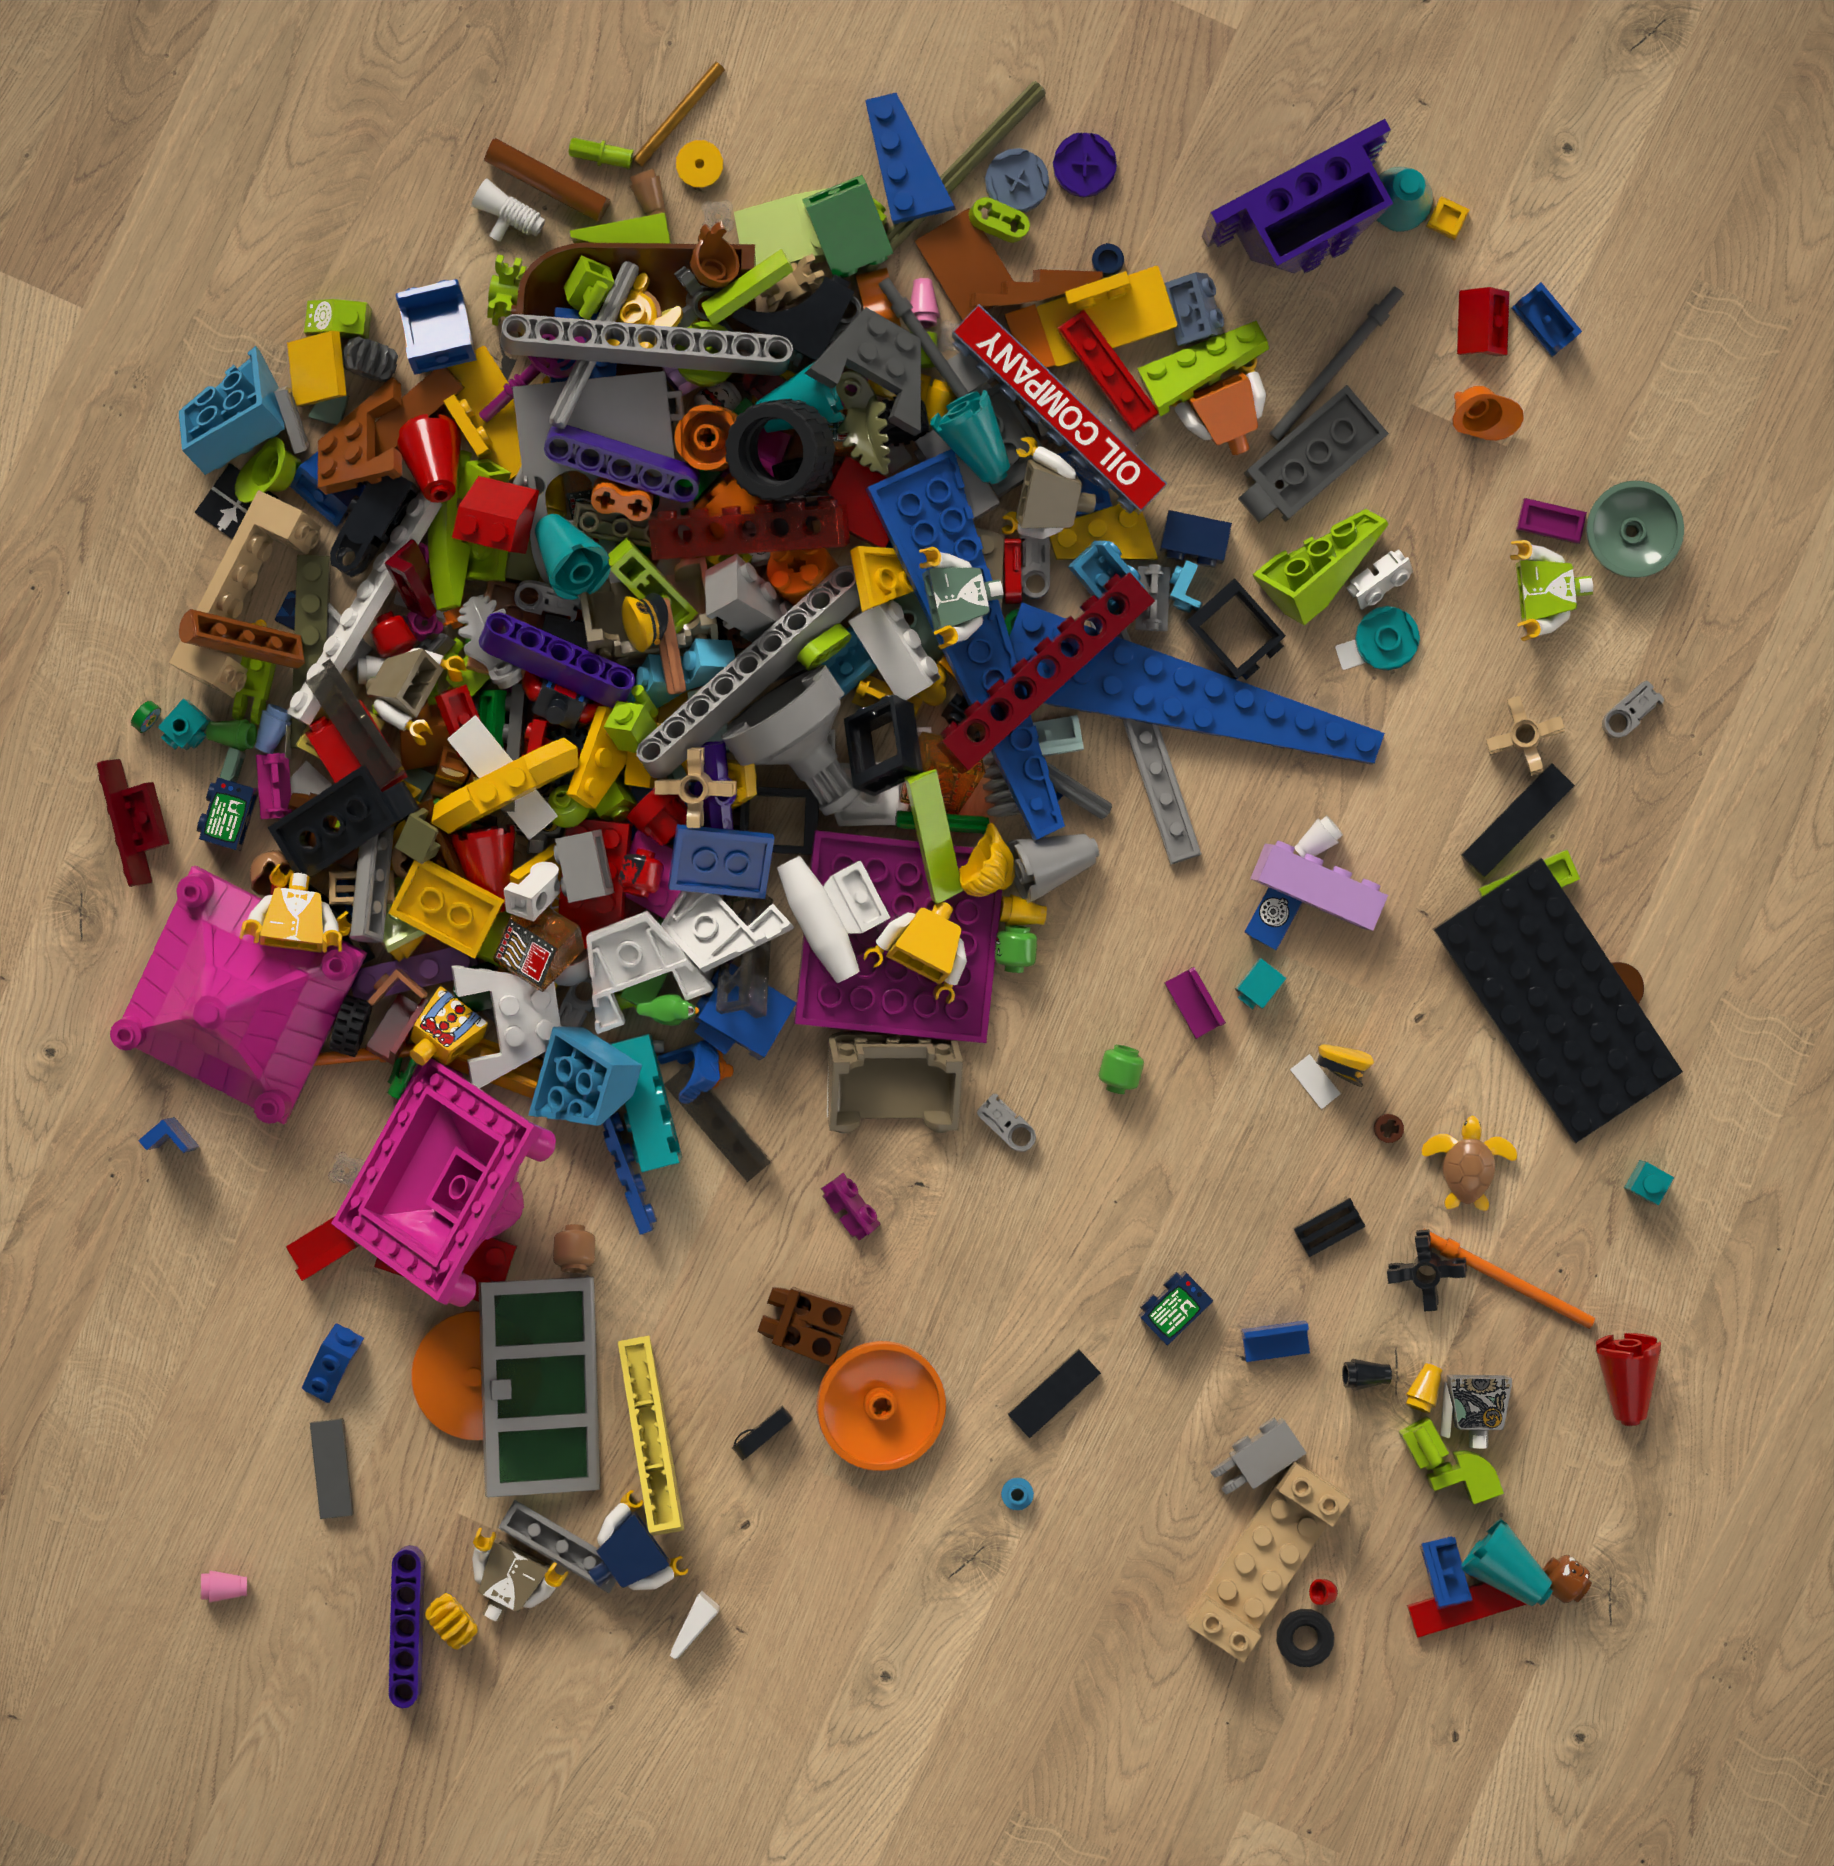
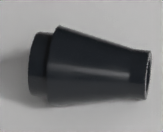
M1358 1359L1344 1362L1342 1368L1344 1387L1352 1388L1355 1391L1381 1384H1390L1392 1380L1391 1366L1389 1364H1378Z

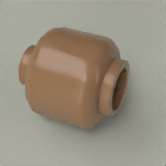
M566 1225L565 1231L558 1232L554 1236V1263L561 1267V1271L565 1273L586 1272L587 1267L592 1266L595 1262V1236L585 1231V1226Z

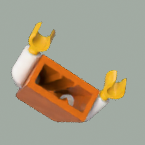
M1257 358L1250 361L1251 367L1243 365L1237 369L1239 373L1193 392L1194 396L1184 403L1178 400L1170 405L1175 407V412L1189 431L1202 440H1212L1216 445L1227 442L1232 455H1239L1250 449L1245 434L1258 428L1257 420L1263 413L1266 393L1259 373L1255 372Z

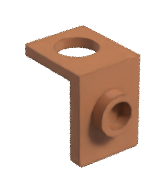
M400 968L396 969L390 976L385 973L375 983L373 988L376 992L367 1002L371 1006L377 1005L399 979L422 999L426 998L429 994Z

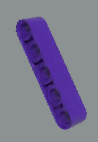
M566 425L564 429L552 426L548 431L544 452L553 462L678 502H690L698 494L701 476L699 470L688 463L570 425ZM562 439L568 446L558 447L553 443V440ZM593 449L598 452L599 456L589 457L584 453V450ZM617 459H625L630 463V466L620 467L615 461ZM649 469H656L662 475L659 477H651L647 474L646 471ZM680 479H687L693 485L690 487H683L679 485L677 481Z
M496 612L490 614L479 637V646L484 652L610 708H614L617 701L626 702L635 683L634 674L626 667L504 613Z
M413 1545L401 1548L392 1560L388 1694L392 1704L398 1708H408L413 1705L421 1694L425 1558L421 1549ZM404 1554L412 1555L416 1560V1568L411 1570L404 1568L400 1561L401 1556ZM405 1586L412 1588L415 1592V1600L411 1602L403 1600L400 1596V1588ZM401 1619L412 1621L415 1627L414 1632L411 1634L403 1633L399 1628V1621ZM403 1651L412 1654L414 1658L413 1665H402L398 1660V1654ZM408 1684L413 1690V1696L411 1698L401 1697L397 1691L398 1685Z

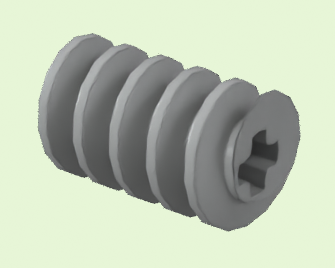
M989 752L979 761V764L989 766V768L981 772V776L991 779V781L983 785V789L993 792L985 797V802L995 804L994 807L986 811L987 815L1005 817L1021 814L992 753Z

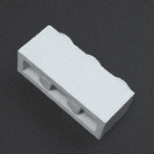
M892 600L860 612L848 621L894 695L907 700L930 687L941 677L935 661L924 651L919 635L910 628L904 618L903 610L897 602Z

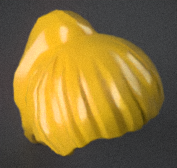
M993 823L987 825L986 833L973 849L968 858V863L959 868L960 885L971 896L981 897L992 894L998 889H1007L1015 878L1013 855Z

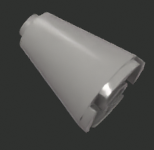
M1087 834L1042 837L1035 841L1033 838L1015 839L1008 841L1006 844L1014 858V885L1021 898H1027V903L1037 900L1096 863V857L1099 856V849L1095 839H1090Z

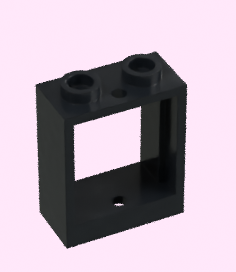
M1235 578L1184 623L1230 676L1236 680L1241 676L1247 680L1260 668L1256 662L1265 654L1271 659L1284 647L1280 641L1286 635ZM1234 596L1272 637L1239 668L1232 663L1200 627Z
M887 695L882 697L879 702L860 708L856 713L844 718L854 789L871 796H876L905 782L904 777L923 773L913 703L897 695ZM893 721L897 755L876 764L871 732Z
M756 787V796L806 799L804 846L773 845L772 853L811 855L814 831H818L819 801L810 789ZM750 800L734 809L735 812L740 813V825H734V830L749 831Z

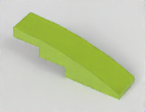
M458 476L455 495L450 500L441 503L440 510L428 528L430 575L436 608L441 612L461 607L471 546L462 543L459 539L452 538L458 511L456 504L461 478Z

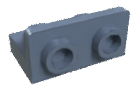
M1195 272L1164 283L1177 321V327L1173 328L1178 346H1185L1209 337L1220 336L1224 333L1222 328L1224 326V317L1220 309L1217 308L1214 298L1216 287L1207 273Z

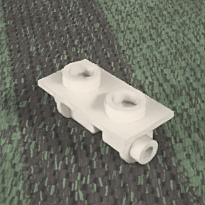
M1399 549L1395 552L1390 551L1373 564L1379 572L1376 576L1367 568L1350 580V585L1346 588L1353 598H1357L1361 610L1368 605L1372 606L1378 603L1387 591L1394 586L1398 587L1404 584L1413 573L1410 559L1408 557L1405 558Z

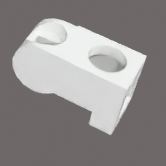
M552 862L536 863L531 867L530 874L519 885L512 882L504 888L506 912L534 922L560 893L559 869L557 865Z

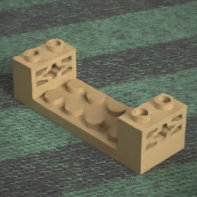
M258 490L196 610L236 619L243 609V600L248 590H251L257 582L258 571L262 563L267 561L272 553L273 541L275 540L308 555L310 549H313L320 539L321 526L302 510ZM181 640L169 664L189 677L232 698L235 697L237 692L242 690L247 680L246 673L248 669L228 655L217 650L183 643Z
M1298 1461L1287 1466L1186 1618L1189 1627L1244 1663L1261 1637L1258 1629L1327 1524L1332 1527L1335 1525L1351 1500L1348 1495Z

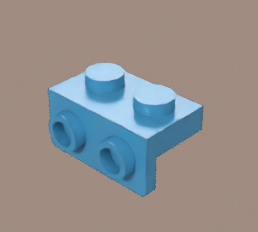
M1093 541L1068 566L1090 595H1095L1097 598L1106 591L1103 585L1116 574L1122 577L1130 572L1145 589V586L1140 582L1141 576L1138 571L1122 560L1120 549L1110 541ZM1108 600L1107 608L1113 614L1119 606L1113 600Z
M852 626L846 629L852 635L848 644L821 664L827 666L844 691V696L877 669Z

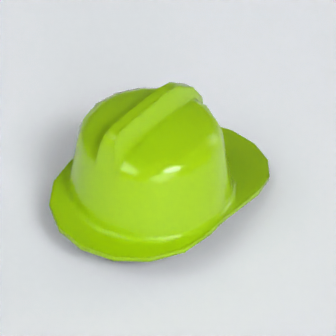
M277 437L270 439L241 469L235 484V495L239 501L249 503L253 501L258 490L264 493L266 491L280 492L286 490L291 485L299 465L302 464L301 460L285 450V444L282 439Z

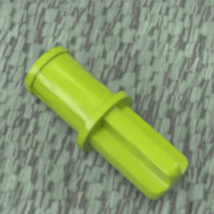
M575 137L571 139L568 150L569 156L597 162L598 166H601L603 163L629 170L634 154L633 149L629 150L608 145L604 140L598 143Z

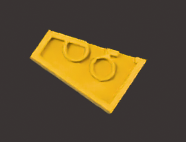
M1119 504L1076 518L1072 527L1064 528L1061 532L1049 536L1056 560H1075L1093 541H1110L1114 543L1122 553L1120 556L1122 560H1158L1143 511L1139 515L1135 511L1129 514Z
M857 546L850 550L862 612L914 592L894 548Z
M607 706L597 707L578 760V767L574 771L567 791L569 797L585 808L596 809L626 765L627 751L618 750L604 728L612 712Z

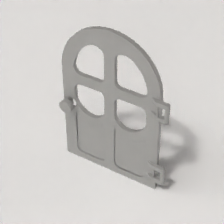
M665 371L588 379L567 425L675 459L671 421L682 420L685 416L682 390L667 392ZM567 381L513 387L524 487L540 490L539 494H541L538 496L530 533L531 548L539 574L544 582L548 584L550 583L535 536L536 524L540 519L548 515L545 499L546 489L555 477L567 471L583 473L590 479L592 486L599 477L553 462L545 455L544 444L548 431L552 427L549 423L550 415ZM668 398H676L677 414H670ZM562 439L553 440V443L558 447L568 446ZM593 449L584 450V453L589 457L599 456L598 452ZM617 459L615 461L620 467L630 465L625 459ZM656 469L648 470L654 477L662 475ZM604 492L603 495L609 497L610 493ZM659 496V505L651 513L671 516L672 523L667 550H662L656 568L664 576L674 575V567L680 562L682 555L683 531L697 529L696 516L691 511L694 507V500L683 503ZM680 508H688L690 523L682 524ZM567 520L573 525V520ZM623 521L615 525L619 531H625L628 528V525ZM598 539L600 546L608 554L616 547L615 541ZM610 571V574L608 576L610 579V583L621 582Z

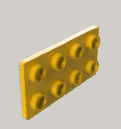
M1153 266L1127 275V272L1124 271L1066 291L1065 297L1037 306L1056 367L1079 361L1057 331V328L1083 309L1112 349L1177 327V321L1158 266Z
M481 346L475 350L477 360L447 367L465 388L457 396L453 394L443 402L477 456L481 460L490 459L511 472L510 481L516 477L522 465L514 399L488 423L479 416V413L504 390L503 386L506 383L509 384L486 346Z

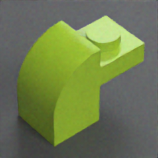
M1459 1450L1452 1452L1456 1461L1455 1465L1452 1466L1450 1462L1442 1463L1432 1469L1433 1473L1426 1475L1430 1487L1434 1491L1463 1481L1469 1501L1473 1504L1504 1494L1494 1467L1481 1455L1472 1451Z

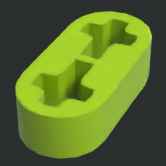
M983 197L978 199L969 210V219L974 227L1010 243L1018 242L1029 231V219L1023 212L992 198ZM983 207L988 209L987 215L989 217L986 220L981 218V209ZM1012 220L1017 222L1016 227L1018 230L1016 232L1011 231L1010 222Z
M838 623L809 642L800 651L797 659L808 671H811L841 651L848 644L852 635Z

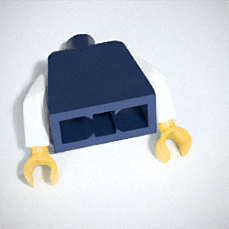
M630 1490L621 1498L620 1503L605 1518L598 1534L597 1540L600 1546L596 1551L603 1561L588 1571L598 1587L614 1577L622 1588L628 1586L632 1590H653L669 1582L674 1577L688 1573V1568L680 1571L676 1568L677 1561L683 1557L678 1556L669 1559L655 1538L649 1533L648 1528L636 1512L642 1506L643 1499L636 1505L632 1504L629 1500V1496L634 1490Z

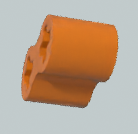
M887 268L855 275L863 309L867 307L901 327L900 318H897L890 308L892 304L878 285L889 277Z
M598 477L595 480L591 504L597 512L602 514L621 513L628 519L639 522L646 520L652 512L653 493L603 477ZM604 492H609V497L604 496ZM636 499L642 500L641 504L635 503Z

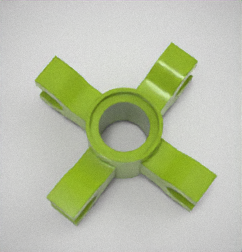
M497 255L495 271L498 276L492 275L488 295L487 318H492V325L498 326L501 317L506 318L511 315V305H517L519 284L527 266H522V258H515L513 267H509L508 263L503 262L504 255Z

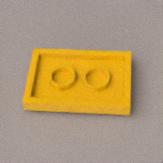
M414 860L388 913L475 959L505 900L430 860L423 864Z

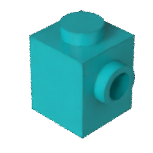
M183 698L158 728L164 732L161 738L173 749L176 750L178 747L188 750L190 747L195 749L206 738L204 731L212 720L192 702Z

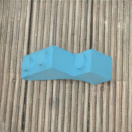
M695 638L689 650L685 652L684 656H680L686 691L705 686L735 659L732 640ZM648 654L642 666L637 670L634 686L642 685L658 709L682 693L668 694L661 656ZM630 692L627 702L634 703L636 699L632 692Z

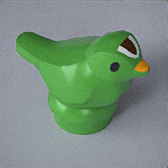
M678 994L661 995L652 1002L638 1004L636 1008L639 1015L651 1017L656 1022L668 1026L679 1025L684 1020H688L693 1015L699 1013L697 1007L693 1006L689 1001H685Z

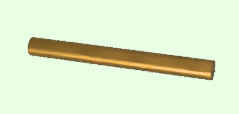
M716 61L632 158L639 166L643 167L725 71L722 65Z

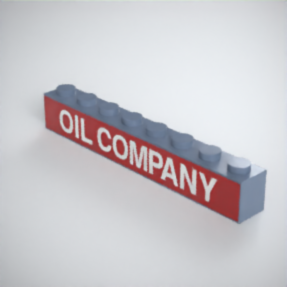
M980 304L952 332V338L955 340L952 345L964 357L970 354L978 362L976 368L989 380L994 377L1002 385L999 390L1010 401L1014 402L1017 399L1025 407L1023 413L1033 423L1037 424L1040 421L1049 430L1046 434L1056 445L1060 447L1064 444L1072 451L1070 458L1079 467L1084 469L1087 466L1096 474L1093 479L1105 491L1113 490L1119 496L1116 501L1129 514L1135 511L1139 515L1166 487L1168 483Z

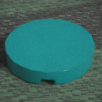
M1392 606L1375 608L1366 614L1358 624L1355 634L1357 652L1364 662L1375 669L1385 671L1398 669L1411 661L1420 641L1418 625L1412 616Z

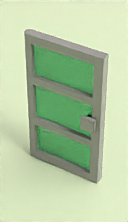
M587 1275L585 1277L479 1282L485 1496L502 1497L600 1490L594 1277Z

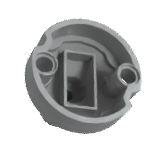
M819 665L811 671L806 670L765 694L738 715L726 727L727 732L721 736L731 753L742 766L753 763L755 765H789L800 781H805L820 803L819 808L824 816L844 810L861 792L853 788L852 781L836 758L838 756L827 740L841 706L839 699L845 693L825 665Z

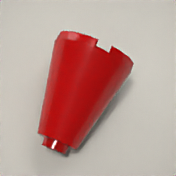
M423 414L408 420L400 428L397 447L424 497L430 502L442 503L450 500L456 492L462 440L461 432L456 422L445 415L438 414L439 418H429L428 414Z
M506 824L507 831H504L503 828H498V825L470 829L467 832L462 831L463 838H459L458 834L452 833L450 835L451 842L467 880L505 900L504 888L510 883L509 874L513 872L514 824ZM505 901L499 913L505 911Z
M1624 1333V1339L1614 1340V1334L1607 1335L1596 1341V1353L1614 1418L1621 1421V1424L1624 1426H1637L1648 1415L1661 1353V1342L1657 1343V1338L1654 1336L1639 1333Z

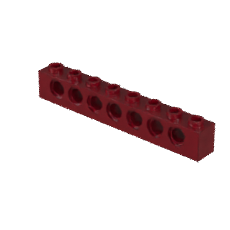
M1130 572L1122 577L1116 574L1103 585L1106 591L1099 598L1092 595L1080 606L1083 612L1074 619L1070 615L1057 627L1060 633L1051 640L1047 636L1034 647L1033 650L1037 653L1029 661L1025 658L1021 659L1010 669L1013 676L1005 683L1002 679H999L986 691L990 696L982 704L976 700L963 712L966 718L957 725L953 721L940 733L943 739L936 746L961 774L969 771L1155 602ZM1108 600H1113L1118 604V615L1109 612L1107 608ZM1085 621H1091L1095 625V636H1090L1085 632ZM1063 641L1068 642L1072 646V657H1067L1062 653L1061 643ZM1039 663H1045L1049 667V678H1043L1039 675L1037 671ZM1015 684H1021L1025 687L1027 691L1025 700L1019 699L1015 695ZM992 705H997L1003 710L1002 721H997L991 716L990 709ZM969 726H974L979 730L980 739L978 742H973L968 738L967 729Z

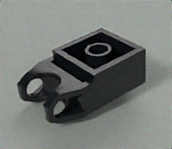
M384 476L381 477L380 482L374 484L363 481L366 487L360 497L356 495L351 500L346 511L349 513V516L331 548L330 560L332 566L353 578L367 569L383 542L388 545L391 532L396 526L400 525L406 515L408 504L421 492L413 482L403 476L395 479ZM354 551V561L350 565L344 566V556L346 553Z

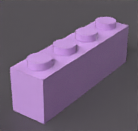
M1277 841L1276 845H1264L1250 878L1251 880L1362 929L1374 930L1388 897L1387 894L1379 891L1380 885L1367 879H1363L1359 883L1350 879L1352 876L1351 872L1334 866L1333 871L1322 866L1324 860L1307 853L1304 858L1293 853L1295 850L1293 846L1281 841Z

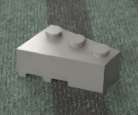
M737 554L705 571L706 616L710 619L719 617L724 620L723 626L728 629L738 628L741 630V637L752 643L793 607L789 601H784L776 593L770 582H765L756 573L755 568L750 563H746Z

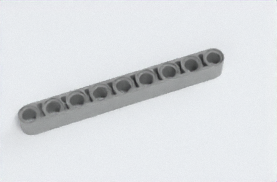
M512 314L506 317L502 323L500 344L503 350L513 355L777 376L786 372L793 352L791 342L779 335ZM511 331L520 332L523 336L520 338L511 337L508 333ZM543 334H551L556 339L548 341L541 336ZM579 336L588 339V342L579 343L574 338ZM615 339L618 340L621 344L618 346L610 345L607 342V340ZM649 342L654 347L643 348L639 343ZM679 344L684 346L686 350L677 351L672 346ZM713 347L718 350V353H708L705 348ZM747 350L751 355L741 356L737 351ZM777 352L781 354L783 358L775 359L770 355V353Z
M840 566L830 573L638 745L636 750L637 757L651 777L660 779L671 774L687 759V749L701 747L798 660L797 656L809 642L840 623L860 605L852 566Z

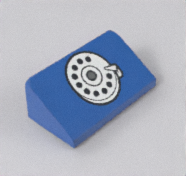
M1268 887L1245 930V934L1277 951L1303 902Z

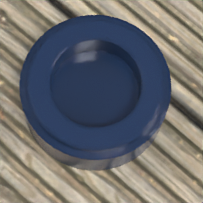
M1106 243L1095 249L1092 255V267L1094 271H1103V277L1116 275L1123 267L1124 255L1118 246Z

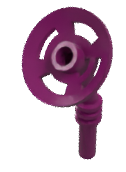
M543 334L541 336L544 339L549 338V341L556 339L551 334ZM581 336L574 338L579 343H585L584 338ZM528 356L531 364L520 375L515 374L514 379H510L508 381L509 384L506 383L503 386L504 390L479 413V416L488 423L514 399V386L529 385L541 372L554 378H567L575 363L569 369L561 371L560 368L565 367L571 359H565L563 362L557 363L559 358Z

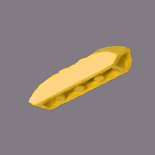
M561 738L475 780L434 804L431 823L449 834L572 772L578 767L577 747L566 738Z

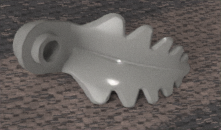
M473 596L459 610V613L463 616L457 618L458 622L467 625L459 629L458 634L471 640L464 646V652L467 656L476 659L487 667L492 682L498 684L500 689L509 688L522 679V669L484 652L479 646V637L487 617L496 612L506 614V611L502 608L494 612L497 602L496 600L490 601L489 596Z

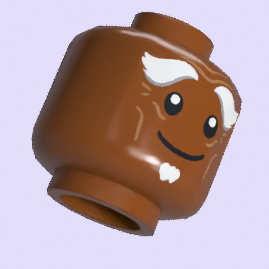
M1563 1555L1558 1560L1552 1557L1543 1568L1552 1581L1549 1587L1553 1590L1552 1595L1563 1603H1570L1573 1600L1576 1603L1579 1602L1591 1587L1592 1582L1589 1580V1570L1570 1555Z

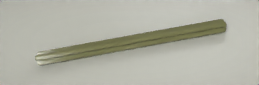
M1033 81L940 176L948 194L963 181L1045 96V89L1038 82ZM927 217L895 224L886 232L893 252ZM882 263L878 265L867 264L861 268L865 272L876 270Z

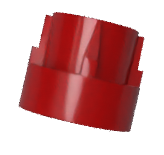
M654 788L631 810L626 818L647 837L650 836L660 846H666L675 838L677 824L687 825L688 807L684 804L685 801L681 799L679 794H655Z

